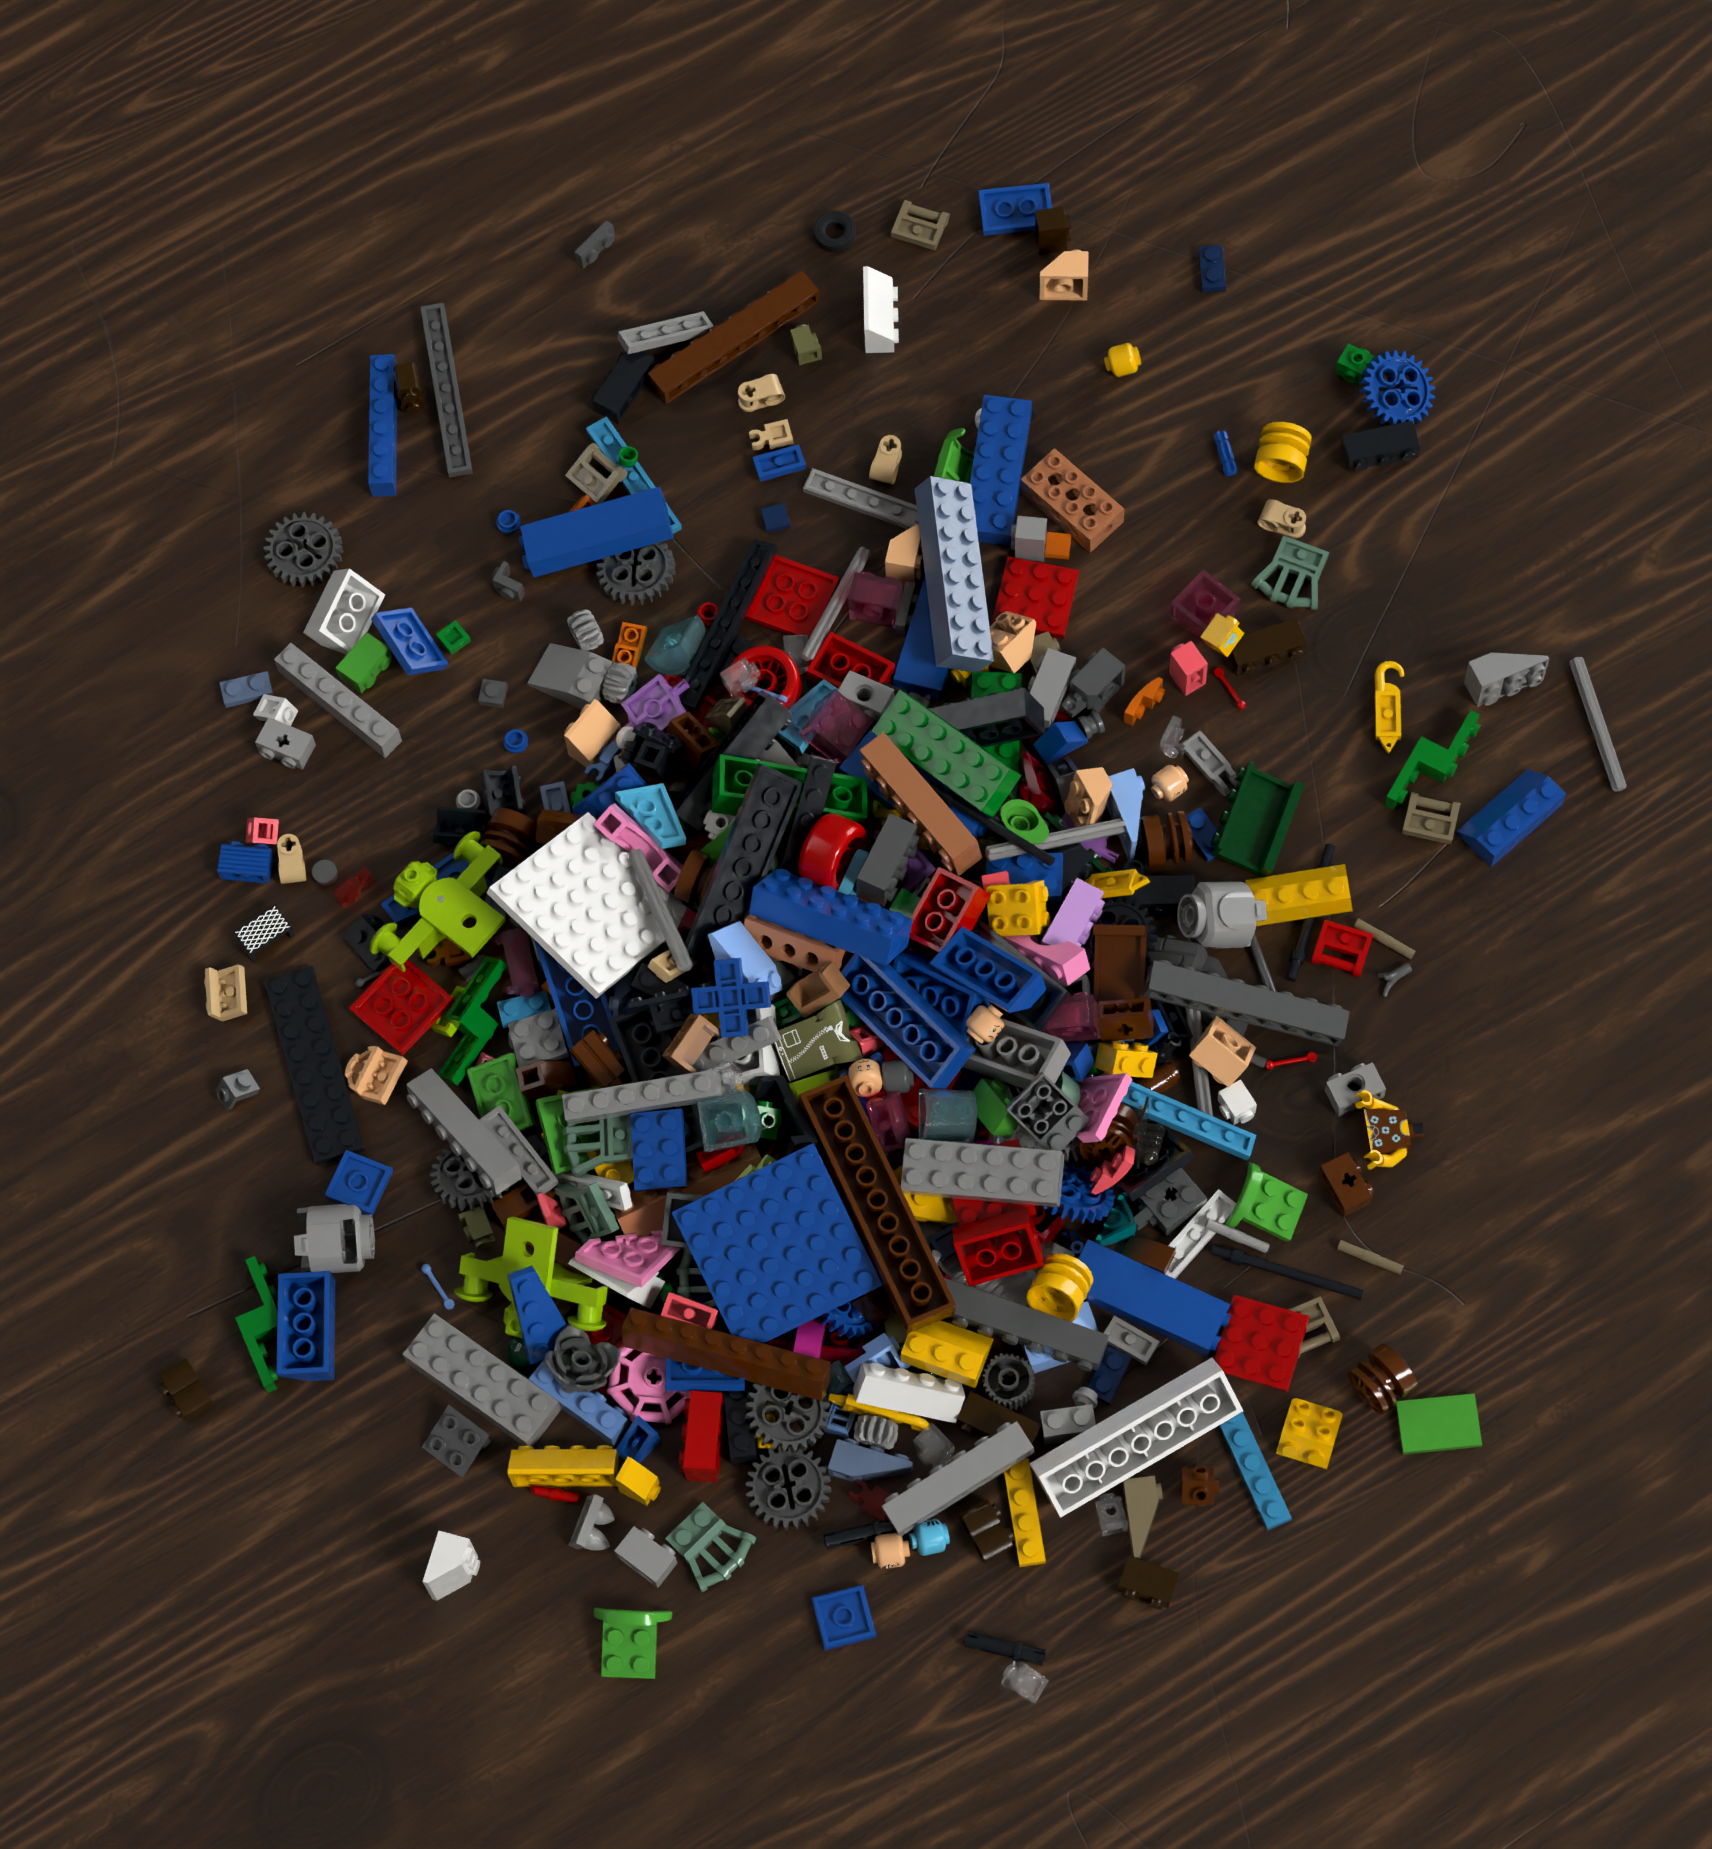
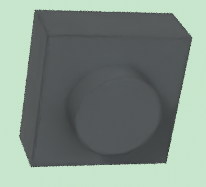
M483 679L478 699L479 705L503 708L508 689L507 682Z

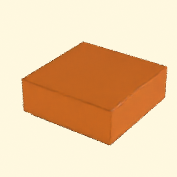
M1047 532L1045 557L1069 560L1071 534Z

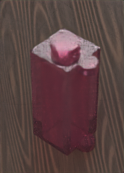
M522 927L501 932V935L495 937V943H503L512 981V986L506 988L507 994L527 997L533 995L536 991H540L527 932Z

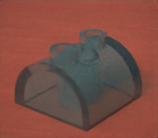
M695 615L662 628L644 659L647 664L654 670L666 675H684L688 673L692 666L690 661L696 658L700 649L699 645L705 636V625L701 618Z
M920 1088L919 1139L970 1143L973 1140L977 1122V1103L974 1092L970 1090Z
M741 1091L697 1101L705 1152L746 1145L759 1140L761 1135L760 1113L753 1096L749 1092Z

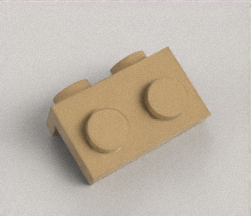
M238 964L219 971L211 967L206 968L204 984L206 987V1010L208 1015L223 1022L247 1014L244 967Z

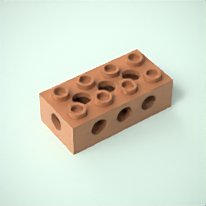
M1055 448L1021 478L1020 492L1067 534H1071V537L1089 553L1124 522L1125 509Z
M751 914L745 918V928L767 955L772 956L775 960L791 963L799 969L804 968L814 972L833 961L839 971H841L854 955V953Z

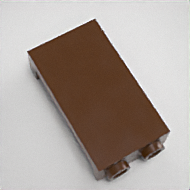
M1093 925L1095 957L1092 1017L1097 1018L1100 1001L1145 998L1143 997L1146 981L1147 927L1145 925Z

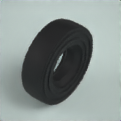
M832 210L825 212L815 221L813 228L814 239L818 246L825 251H844L854 242L856 236L854 221L848 214L842 211ZM833 224L840 225L844 232L839 238H830L825 233L827 227Z

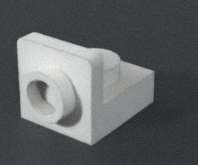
M263 694L253 715L261 721H267L269 717L291 726L298 710L286 698Z

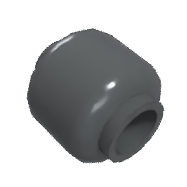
M903 1060L885 1061L882 1064V1086L886 1094L908 1093L911 1086H915L914 1071Z

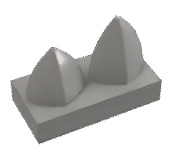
M596 1494L587 1496L568 1546L577 1550L582 1548L604 1550L610 1547L605 1535L593 1527L594 1524L605 1525L615 1520L611 1509L603 1503L604 1498Z

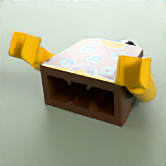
M1367 1090L1356 1093L1355 1096L1362 1099V1101L1355 1103L1356 1108H1367L1364 1109L1362 1115L1368 1151L1364 1158H1369L1370 1163L1367 1165V1168L1371 1170L1376 1166L1394 1167L1410 1152L1411 1139L1424 1137L1423 1123L1408 1124L1406 1111L1399 1110L1396 1106L1372 1097L1371 1093Z

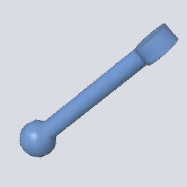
M748 681L742 685L745 691L752 690L760 693L762 690L782 703H786L788 700L787 697L781 694L778 695L752 686Z
M423 1264L421 1271L430 1278L444 1300L445 1308L448 1310L453 1309L455 1306L454 1301L449 1299L431 1272V1266Z

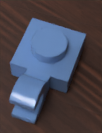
M613 740L609 746L606 745L601 750L599 763L591 764L585 770L586 777L588 778L593 772L599 773L596 777L597 784L602 783L606 773H610L615 767L614 756L622 752L617 746L616 741Z

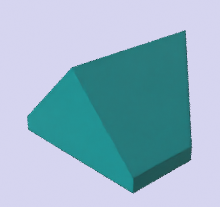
M1119 1195L1117 1198V1204L1115 1208H1112L1108 1219L1103 1225L1105 1227L1101 1234H1098L1095 1243L1107 1246L1127 1240L1130 1236L1135 1237L1137 1223L1124 1196Z

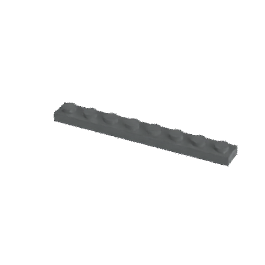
M444 303L421 306L448 475L450 478L473 474Z

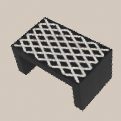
M276 904L234 931L238 943L253 963L257 961L255 953L285 933H288L291 938L295 936L291 925Z

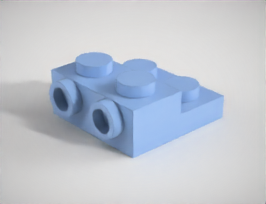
M885 1333L864 1345L863 1349L866 1353L844 1366L854 1384L862 1362L870 1364L879 1363L884 1367L893 1369L903 1368L907 1370V1368L911 1367V1365L901 1362V1354L897 1353V1351L901 1350L900 1346L893 1336L888 1338Z

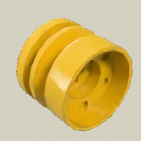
M1272 422L1266 424L1262 428L1259 442L1260 448L1257 451L1254 469L1258 474L1272 481L1281 483L1300 481L1304 477L1307 463L1306 456L1309 454L1312 436L1306 429L1293 423Z
M1056 1253L1047 1256L1044 1259V1266L1039 1268L1037 1276L1028 1290L1026 1297L1028 1305L1032 1309L1072 1322L1077 1318L1083 1302L1092 1287V1272L1083 1262L1070 1255Z

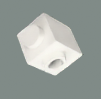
M1241 1079L1233 1083L1229 1088L1226 1087L1219 1091L1218 1102L1221 1105L1219 1109L1226 1120L1230 1119L1233 1125L1238 1122L1246 1123L1255 1116L1257 1104Z

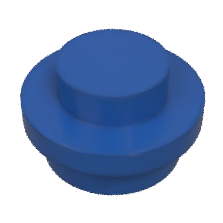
M505 510L497 517L496 524L501 532L511 534L519 529L521 520L516 512Z
M511 730L504 737V746L510 753H521L528 746V737L521 730Z

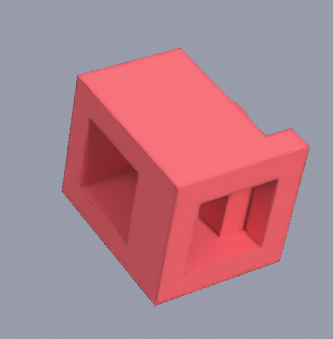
M247 818L245 843L277 845L279 820Z

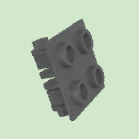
M449 1404L422 1448L463 1478L481 1448L485 1449L491 1440L488 1439L490 1434Z

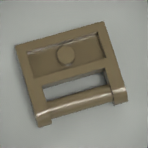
M904 200L892 228L891 237L936 251L943 231L948 224L950 213L944 211L942 213L912 205L911 201ZM909 214H913V215H916V216H919V217H922V218H926V219H929V220H932V221H936L937 224H934V223H931V222H928V221H924V220H921V219H918V218H914V217H911V216H908V215H909Z
M592 443L585 449L565 476L596 503L600 504L604 502L615 486L626 478L627 470L622 466L618 467L601 452L600 447ZM592 459H595L603 467H605L611 473V475L608 478H605L600 472H598L593 466H591L589 462Z
M1411 792L1402 834L1451 845L1461 803L1453 801L1452 804L1421 797L1419 793ZM1416 806L1450 813V817L1417 810Z
M1321 1296L1289 1309L1309 1315L1310 1319L1306 1333L1323 1325L1327 1331L1304 1341L1298 1358L1304 1352L1330 1341L1334 1343L1340 1340L1339 1333Z

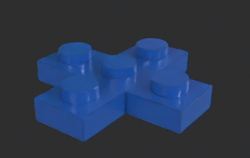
M741 957L714 960L716 986L691 988L694 1014L719 1012L721 1038L749 1035L747 1009L771 1007L769 981L744 983Z

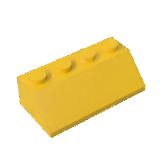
M1345 864L1245 880L1253 893L1254 900L1266 901L1267 920L1257 921L1256 926L1353 911Z
M579 1445L571 1446L570 1449H560L558 1446H545L543 1450H534L532 1446H520L518 1450H511L508 1476L513 1487H530V1485L545 1487L617 1486L615 1478L618 1475L619 1455L617 1449H612V1446L607 1445L597 1446V1449H586L585 1446Z

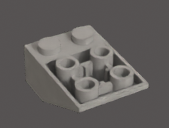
M1489 653L1468 663L1464 684L1477 707L1483 704L1488 706L1495 703L1500 697L1517 694L1524 687L1539 685L1544 680L1549 657L1544 655Z

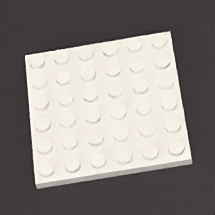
M587 812L490 886L487 894L595 998H598L665 944L666 940L629 859L630 853L617 843L612 842L593 824L597 820ZM657 882L678 928L681 919L689 908L683 902L676 899L672 892H668Z

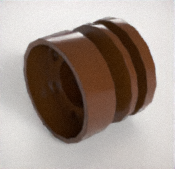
M496 808L488 824L490 831H485L482 836L483 840L479 844L484 848L489 845L502 856V865L497 862L495 864L513 870L532 855L529 848H534L537 844V823L517 811Z
M1184 811L1176 812V823H1174L1172 813H1166V825L1161 824L1158 815L1140 818L1142 843L1148 868L1165 866L1166 854L1171 855L1174 864H1179V852H1181L1184 863L1192 861V832Z
M693 849L687 857L678 877L674 897L691 904L699 895V907L718 860L710 868L711 856Z
M1120 1103L1117 1114L1112 1119L1107 1129V1134L1102 1141L1083 1143L1080 1140L1079 1150L1082 1157L1089 1164L1100 1168L1104 1160L1112 1163L1116 1153L1121 1154L1126 1145L1134 1149L1140 1128L1138 1115L1132 1108Z
M1386 1344L1379 1345L1369 1353L1368 1359L1370 1364L1365 1361H1359L1357 1367H1352L1347 1372L1348 1378L1360 1398L1375 1412L1382 1415L1388 1411V1406L1393 1407L1397 1401L1394 1393L1404 1398L1418 1385L1414 1374L1405 1361Z

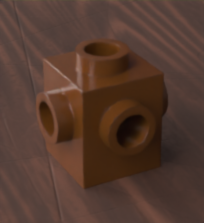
M1204 1466L1182 1468V1504L1195 1506L1214 1505V1494H1219V1478H1214V1469Z

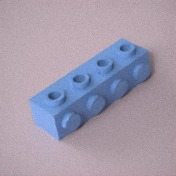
M544 1360L528 1379L558 1400L563 1411L613 1447L630 1427L626 1418L627 1413L616 1405L613 1408L605 1403L607 1399L595 1390L593 1393L590 1391L564 1392L561 1389V1385L547 1368Z

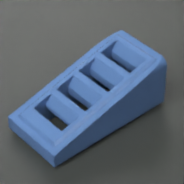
M841 1382L836 1391V1395H842L843 1391L854 1393L853 1386ZM832 1402L829 1410L830 1417L826 1419L828 1426L824 1429V1432L842 1438H850L857 1414L842 1410L841 1406ZM837 1410L849 1413L850 1416L845 1417L836 1414ZM834 1419L846 1422V1427L833 1423Z

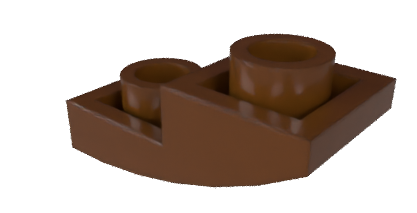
M1130 1236L1121 1255L1166 1274L1176 1254V1249L1156 1241Z

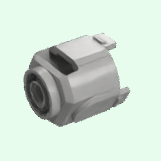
M1199 882L1193 893L1185 894L1179 902L1177 912L1178 925L1185 937L1194 938L1204 947H1211L1212 949L1244 948L1251 945L1256 922L1267 920L1266 901L1254 900L1251 889L1244 882Z
M346 1204L309 1206L297 1209L299 1220H307L306 1233L294 1235L295 1255L302 1256V1271L358 1272L364 1267L365 1259H374L375 1233L371 1214L362 1215L361 1210L356 1205Z

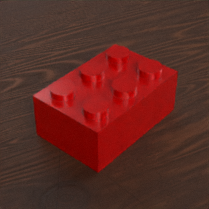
M830 631L806 670L807 683L816 686L825 679L839 689L849 670L878 683L891 684L895 675V663ZM861 698L862 701L869 700L868 698Z
M938 867L911 916L913 921L909 939L938 954L962 926L972 931L991 895L981 887Z
M1028 1207L953 1227V1244L969 1287L1044 1266L1043 1249Z
M691 1390L690 1399L686 1398L684 1405V1414H686V1421L688 1423L682 1426V1440L685 1450H680L679 1466H681V1472L685 1473L687 1481L718 1483L725 1416L723 1394Z

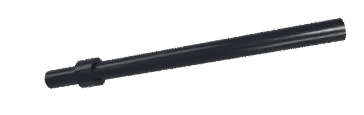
M933 782L929 783L949 808H956L1046 865L1051 866L1054 863L1055 858L960 800L956 793L951 790L946 791Z
M1333 844L1325 845L1319 868L1330 866L1335 850ZM1315 917L1303 919L1295 949L1291 951L1289 957L1291 963L1286 976L1288 981H1296L1300 965L1304 964L1306 957L1304 951Z
M1214 1244L1211 1251L1212 1255L1231 1260L1230 1263L1239 1266L1240 1264L1248 1265L1361 1300L1364 1290L1247 1255L1244 1254L1243 1250L1237 1248L1231 1250Z

